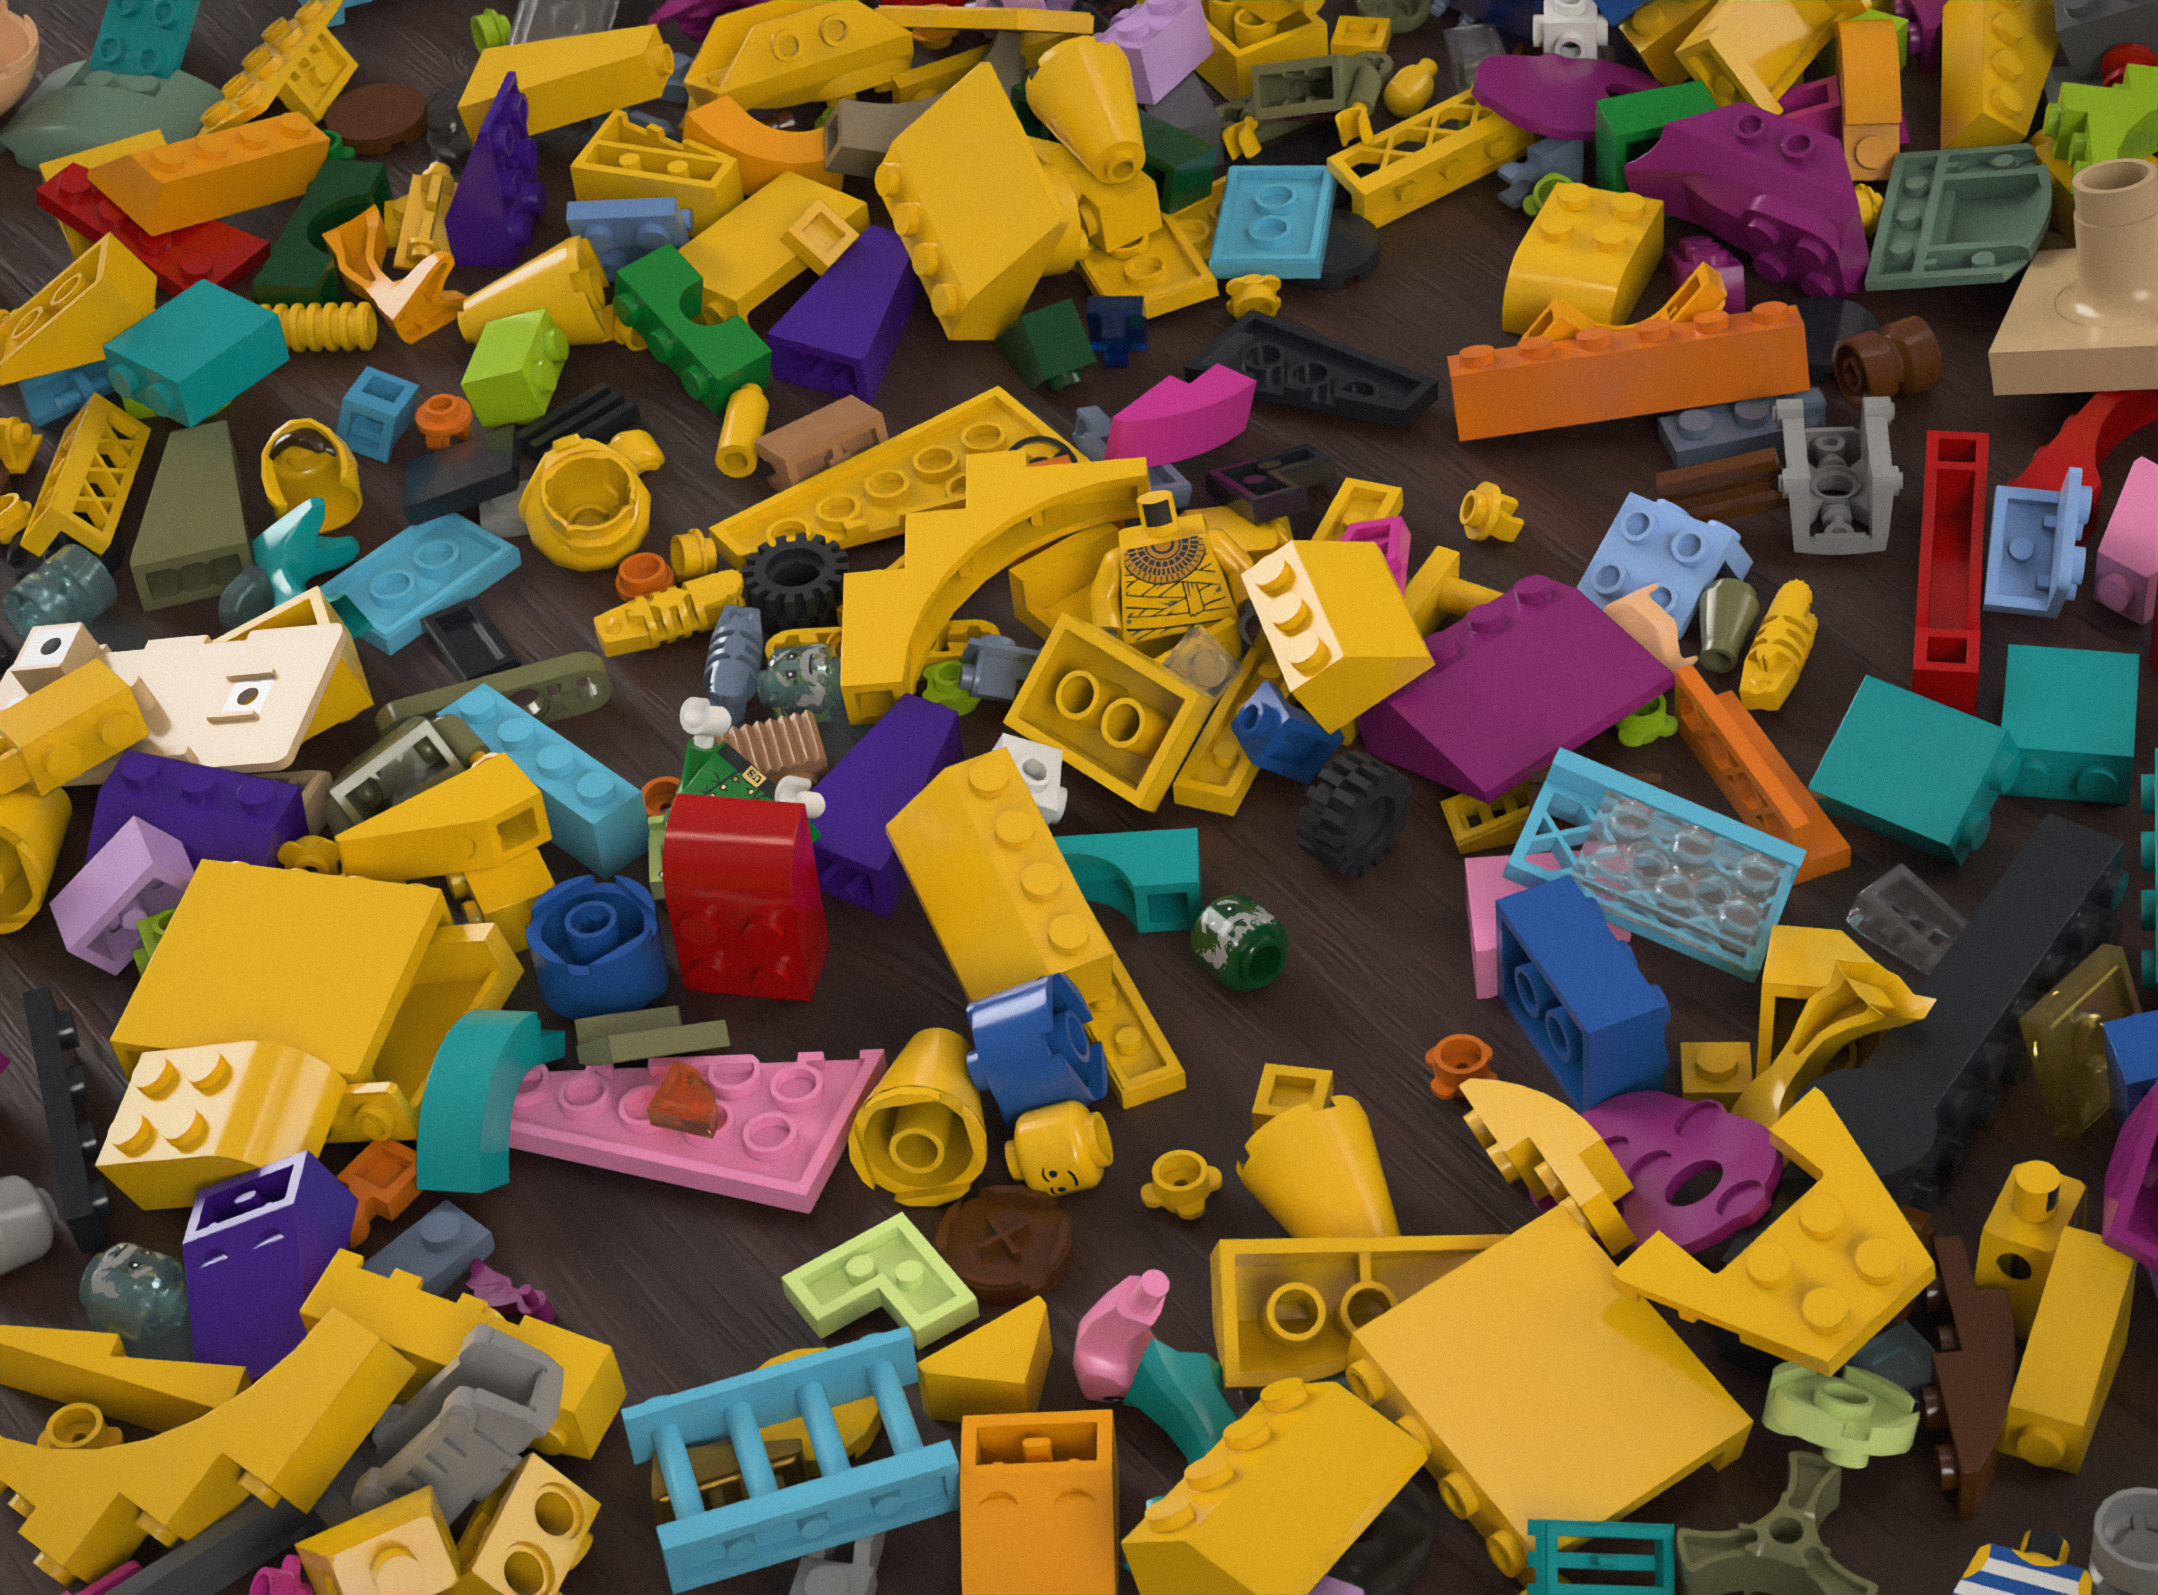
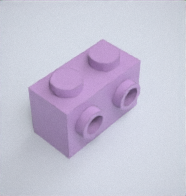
M133 816L49 903L67 951L117 976L134 958L132 950L144 947L136 921L159 914L167 909L177 908L195 873L182 842L140 818Z

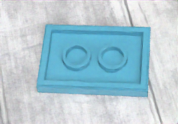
M1327 165L1229 166L1209 259V269L1216 279L1241 278L1249 274L1275 275L1280 279H1321L1338 183L1336 178L1327 170Z
M454 512L416 526H409L319 588L323 594H346L374 627L359 637L391 656L423 634L420 619L476 597L519 567L522 561L519 548Z

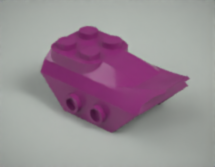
M1742 101L1665 123L1659 142L1640 158L1626 163L1624 174L1629 192L1637 193L1642 197L1664 200V214L1705 227L1733 246L1750 253L1755 271L1764 279L1774 283L1782 281L1803 290L1809 297H1837L1845 299L1849 293H1861L1866 289L1865 278L1870 258L1857 195L1840 139Z

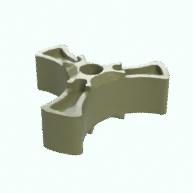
M1792 1451L1788 1456L1787 1491L1782 1493L1779 1504L1765 1517L1750 1525L1742 1522L1738 1523V1529L1729 1531L1709 1532L1680 1528L1677 1532L1676 1578L1681 1595H1721L1743 1591L1744 1595H1750L1754 1591L1773 1595H1878V1585L1875 1582L1853 1574L1841 1566L1831 1556L1830 1548L1824 1547L1817 1532L1824 1519L1839 1506L1842 1467L1818 1454Z

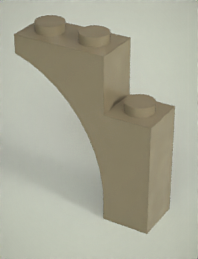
M998 31L981 55L978 64L980 62H991L1010 101L1011 86L1024 80L1026 60L1023 55H1020L1019 34ZM949 90L933 97L905 103L880 104L840 99L824 123L825 171L875 178L876 170L883 162L892 141Z

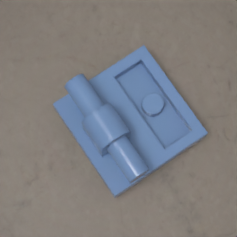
M676 197L567 202L566 222L572 237L581 235V239L587 238L591 242L603 265L608 282H615L617 270L668 243H671L677 250L690 241L687 231L694 228L692 209H680Z

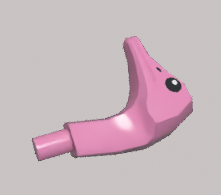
M1150 1269L1141 1277L1129 1275L1108 1291L1080 1320L1075 1342L1073 1367L1078 1384L1086 1400L1107 1403L1125 1400L1151 1338L1156 1339L1149 1328L1161 1314L1165 1296L1170 1287L1169 1279L1163 1272Z

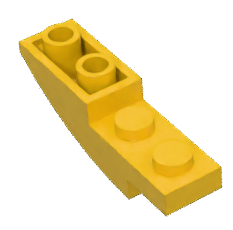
M1469 1078L1459 1085V1088L1473 1107V1110L1464 1115L1463 1119L1509 1185L1522 1178L1537 1201L1550 1193L1557 1204L1562 1203L1589 1235L1597 1234L1612 1256L1637 1240L1613 1204V1202L1634 1189V1186L1602 1137L1583 1117L1553 1097L1523 1085Z

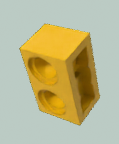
M534 1452L526 1455L513 1470H510L502 1483L488 1497L479 1502L456 1546L460 1555V1581L435 1595H563L559 1589L568 1571L573 1569L583 1559L592 1544L593 1535L588 1530L601 1503ZM505 1576L509 1580L511 1587L507 1583Z

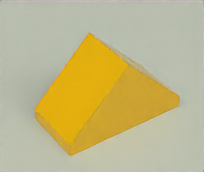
M1039 1295L916 1363L923 1410L931 1420L962 1423V1416L1037 1412L1053 1352L1047 1304Z

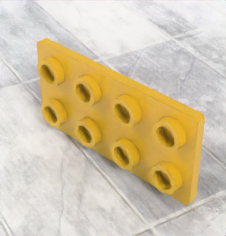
M310 0L295 13L292 20L287 22L284 17H281L268 26L261 35L265 42L253 49L242 60L241 65L245 68L244 71L235 75L221 89V93L225 98L212 105L201 116L200 121L204 125L195 137L244 124L263 113L276 96L281 99L286 108L291 112L299 111L313 124L319 122L359 66L326 27L344 1L324 0L320 2L319 0Z

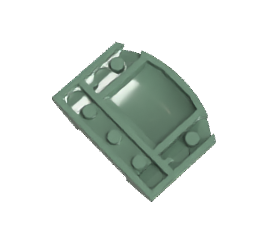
M87 60L71 63L49 74L0 132V154L8 148L10 151L15 152L14 156L17 164L40 172L38 164L156 129H160L166 143L171 144L194 138L204 125L200 121L201 116L212 105L223 100L225 96L215 86L177 69L169 79H160L152 75L132 76L114 74L107 70L90 71Z
M2030 143L1896 153L1865 278L1866 291L2003 283L2019 274L2040 247L2049 226L2053 208V191L2049 171L2045 163L2037 166L2032 161L2036 158L2035 148Z

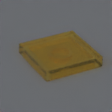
M2101 944L2018 1020L2054 1136L2075 1140L2110 1107L2102 1023L2142 1013L2124 949L2121 946Z

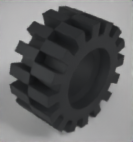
M795 533V541L787 542L785 535L775 538L776 546L771 547L767 542H764L758 546L759 555L754 553L748 555L746 558L747 566L743 565L741 572L747 607L760 609L763 632L772 635L778 628L780 633L791 629L830 627V620L838 624L836 609L843 604L844 573H850L848 556L845 550H840V544L834 540L826 544L825 536L815 534L812 541H807L806 533Z
M1353 750L1347 752L1346 758L1339 755L1333 759L1332 771L1324 768L1319 773L1320 785L1318 788L1310 786L1306 796L1310 797L1311 801L1309 805L1301 806L1298 816L1305 821L1296 826V835L1302 838L1298 842L1300 849L1305 851V854L1348 878H1355L1357 874L1363 877L1369 874L1370 864L1378 867L1384 861L1382 852L1384 850L1392 852L1397 843L1392 839L1396 832L1403 833L1407 823L1401 820L1402 815L1410 813L1412 803L1406 800L1412 795V787L1406 784L1409 779L1405 775L1361 751L1358 753Z

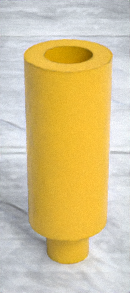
M744 384L740 390L735 391L730 396L715 462L718 469L730 477H746L755 470L759 455L757 454L754 440L763 436L769 411V403L763 395L761 387L757 384Z

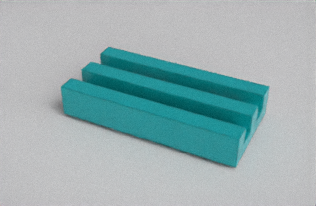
M1528 1519V1535L1536 1536V1551L1527 1552V1567H1536V1583H1527V1595H1675L1674 1524ZM1558 1537L1655 1540V1555L1558 1552ZM1558 1568L1655 1571V1587L1558 1584Z

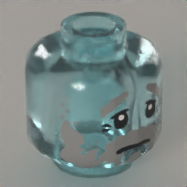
M826 643L775 649L769 658L767 670H761L758 673L757 688L762 706L771 707L777 719L781 715L789 718L794 712L802 715L805 710L813 712L816 723L835 720L839 716L842 706L845 705L840 688L841 656H837L833 648Z
M119 1243L110 1248L106 1253L100 1252L95 1255L83 1274L79 1291L80 1302L83 1306H86L90 1322L99 1330L119 1334L120 1337L138 1343H153L164 1336L170 1327H179L189 1312L185 1272L178 1259L173 1256L133 1243Z

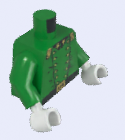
M690 697L684 701L680 710V723L687 733L695 735V739L688 740L682 776L676 794L805 803L812 844L815 843L822 834L809 818L815 819L820 817L826 805L820 793L809 791L811 788L810 779L788 775L783 777L778 785H776L727 742L723 741L720 745L714 742V737L725 734L731 725V716L724 707L711 706L707 698ZM671 807L666 812L663 818V826L665 828L667 826V821ZM661 870L658 875L663 880V871Z

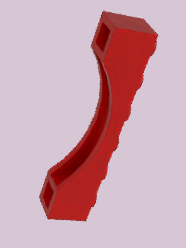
M2158 389L2093 392L2089 402L2077 415L2071 414L2068 416L2060 433L2048 446L2042 445L2039 447L2030 465L2018 478L2012 477L2005 486L2060 492L2069 467L2083 468L2081 485L2092 487V502L2088 524H2084L2081 541L2075 540V546L2082 547L2097 531L2101 480L2098 469L2111 450L2126 437L2158 419Z
M1927 430L1911 692L1975 717L1980 658V604L1989 433Z

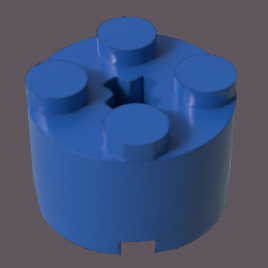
M593 875L574 877L547 890L531 909L533 919L530 922L529 928L526 926L527 943L541 997L546 1005L557 1014L568 1019L577 1020L638 1011L667 991L669 987L668 961L655 901L650 892L633 879L614 875L615 884L595 883Z
M1056 973L1040 976L967 1004V1018L973 1031L976 1050L968 1052L966 1057L969 1074L978 1090H991L999 1105L1002 1118L1011 1131H1015L1016 1121L1026 1111L1068 1100H1076L1088 1106L1093 1101L1102 1099L1107 1094L1108 1069L1102 1042L1089 1045L1082 1024L1092 1021L1093 1017L1081 993L1065 974Z

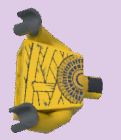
M1152 491L1138 497L1136 503L1141 525L1124 528L1118 532L1119 547L1105 553L1090 590L1092 625L1105 630L1116 638L1123 632L1124 642L1129 644L1209 628L1226 617H1231L1238 622V611H1244V615L1239 623V632L1247 644L1255 647L1250 637L1249 629L1254 621L1259 620V617L1241 578V574L1254 566L1252 558L1224 530L1217 528L1209 529L1202 514L1177 517L1171 491Z

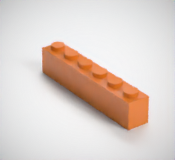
M1778 301L1760 303L1755 305L1750 312L1730 315L1722 310L1704 311L1696 314L1693 320L1670 323L1665 319H1649L1637 323L1634 329L1615 332L1602 327L1588 328L1578 332L1576 337L1552 341L1547 336H1534L1519 341L1517 346L1494 349L1490 345H1473L1462 349L1459 355L1447 356L1459 442L1810 391L1804 322L1796 305L1787 306L1786 303Z

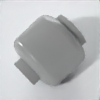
M17 1175L0 1178V1275H5L43 1257L52 1246L54 1237L53 1225L58 1220L55 1203L48 1192L43 1188H35L29 1181Z

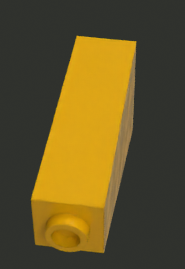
M657 24L487 48L483 50L457 109L474 146L482 124L507 72L515 71L520 93H525L528 100V119L526 122L528 135H535L612 112L615 108L622 109L661 97L669 76L674 72L673 52L669 44L663 43Z

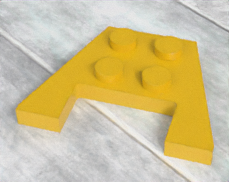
M1814 1087L1769 1128L1771 1145L1818 1181L1811 1189L1719 1273L1710 1272L1658 1230L1611 1273L1614 1289L1623 1296L1639 1301L1641 1296L1678 1310L1679 1318L1691 1323H1695L1698 1319L1704 1320L1739 1334L1740 1342L1831 1377L1930 1284L1936 1276L1934 1261L1824 1093Z

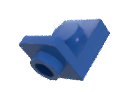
M1267 680L1262 682L1231 723L1234 734L1253 765L1309 785L1345 739L1340 729L1329 735L1309 712L1289 705L1278 685Z

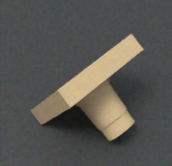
M2135 158L2113 159L2088 166L2073 177L2072 185L2076 208L2073 213L2076 248L2037 250L2032 257L1988 352L1994 396L2158 389V168L2155 164L2147 160Z

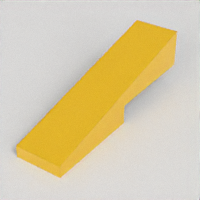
M0 1325V1384L65 1404L89 1403L99 1407L102 1415L161 1433L201 1418L252 1386L247 1368L244 1366L129 1358L125 1352L120 1335L115 1333Z

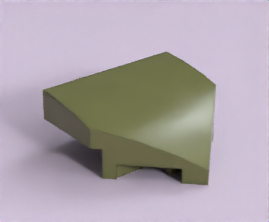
M678 1005L574 1020L579 1046H576L579 1064L588 1066L607 1065L730 1046L725 1019L683 1025Z

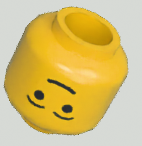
M1068 1100L1024 1112L1016 1121L1014 1139L1005 1143V1157L1010 1174L1016 1182L1024 1180L1029 1188L1046 1192L1055 1198L1097 1186L1103 1177L1104 1167L1110 1166L1113 1162V1149L1108 1127L1102 1115L1097 1111L1090 1113L1084 1104L1076 1100Z

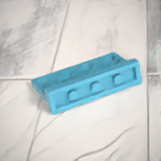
M1559 747L1502 877L1527 888H1532L1570 874L1586 898L1592 896L1598 901L1607 922L1754 984L1768 951L1772 924L1777 925L1791 887L1801 868L1807 850ZM1550 815L1578 827L1559 831ZM1612 841L1640 853L1621 857ZM1591 842L1603 861L1581 865L1570 846ZM1552 851L1562 869L1548 871L1525 861L1527 855ZM1674 867L1702 878V880L1683 883ZM1654 869L1665 887L1643 891L1632 873ZM1614 877L1625 896L1612 898L1600 893L1591 881ZM1737 894L1766 906L1746 909ZM1716 895L1728 914L1706 918L1694 899ZM1676 903L1687 923L1676 925L1660 918L1654 907ZM1739 930L1752 950L1750 956L1725 946L1717 934Z

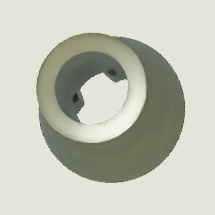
M1733 578L1718 579L1712 582L1699 598L1701 653L1699 659L1701 664L1708 670L1724 673L1736 667L1738 656L1760 614V604L1756 599V592L1744 581Z

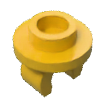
M1487 481L1479 484L1475 490H1470L1464 497L1460 508V522L1464 525L1466 536L1469 539L1481 542L1491 534L1499 540L1514 542L1524 525L1523 519L1512 516L1519 505L1518 501L1508 495L1501 494L1497 484Z

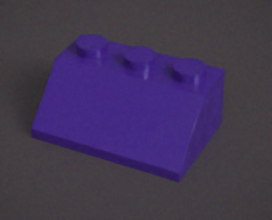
M126 749L99 790L84 867L133 816H136L180 840L194 872L201 859L223 862L241 861L255 866L285 869L284 864L279 862L277 858L280 846L285 842H295L301 837L309 836L301 787L296 784Z

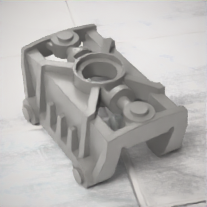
M1890 396L1863 397L1860 428L1854 430V427L1805 428L1803 399H1776V405L1772 406V423H1776V429H1783L1786 468H1782L1781 475H1778V492H1782V499L1789 498L1794 552L1819 555H1848L1886 550L1894 496H1899V490L1903 489V473L1899 472L1898 466H1892L1888 426H1891V420L1895 418L1894 403H1891ZM1860 447L1861 458L1850 468L1847 467L1844 460L1846 449ZM1807 449H1813L1815 458L1819 461L1817 468L1808 463ZM1839 490L1848 494L1835 497L1821 494V492ZM1852 518L1868 526L1869 535H1866L1865 532L1855 533L1853 527L1850 526ZM1821 519L1825 527L1824 533H1815V536H1810V525L1816 520Z
M478 1324L464 1337L460 1353L404 1406L392 1404L377 1421L372 1439L373 1443L377 1446L376 1453L385 1465L382 1468L371 1467L357 1480L351 1497V1506L358 1515H362L430 1484L449 1527L473 1499L477 1501L484 1500L502 1483L510 1470H513L520 1463L522 1458L518 1453L523 1452L536 1437L542 1439L558 1416L563 1389L564 1368L545 1352L487 1324Z

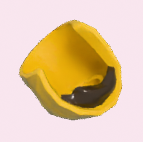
M311 418L289 420L272 434L261 453V478L268 503L274 507L277 519H281L308 499L319 497L324 499L325 519L317 535L336 531L348 524L359 513L363 503L358 463L348 445L330 428Z

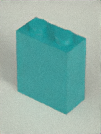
M201 279L103 345L110 369L108 370V379L120 396L130 398L154 410L158 415L168 417L190 429L290 360L277 313L205 279Z
M2008 644L2001 727L2009 731L2018 747L2021 765L2011 789L2006 793L2000 792L1999 795L2120 805L2129 804L2135 747L2139 654Z
M1866 674L1815 772L1808 790L1822 810L1962 867L1970 850L1976 851L1984 843L1991 826V815L1989 813L1999 793H2006L2013 786L2020 770V751L2007 729Z

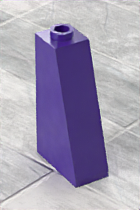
M871 225L766 333L768 346L772 350L771 364L774 379L840 398L853 395L868 405L874 400L923 286L919 276L914 272L909 254L896 231Z
M906 693L812 789L811 792H817L822 795L826 805L820 817L815 819L809 818L822 834L812 844L821 891L884 917H888L895 909L908 881V877L886 834V824L944 768L963 762L964 751L957 711L949 709L942 704Z

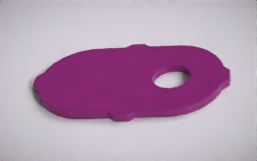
M1544 53L1541 57L1495 55L1482 60L1474 74V87L1471 93L1481 105L1492 109L1504 119L1528 131L1557 139L1596 141V100L1610 98L1607 93L1612 92L1626 95L1667 86L1654 77L1623 64L1605 60L1566 58L1558 54Z
M1636 1091L1610 1098L1580 1114L1602 1137L1634 1186V1189L1613 1202L1615 1208L1637 1239L1623 1250L1634 1253L1655 1232L1660 1230L1689 1255L1698 1253L1723 1241L1739 1229L1755 1224L1772 1206V1194L1778 1185L1783 1169V1155L1771 1145L1769 1130L1765 1126L1753 1120L1727 1113L1721 1102L1708 1098L1693 1102L1659 1091ZM1710 1170L1723 1171L1721 1181L1705 1198L1694 1204L1682 1207L1671 1205L1675 1193L1690 1178ZM1529 1190L1530 1198L1541 1215L1559 1205L1550 1193L1537 1201ZM1596 1233L1590 1235L1601 1248L1605 1247Z

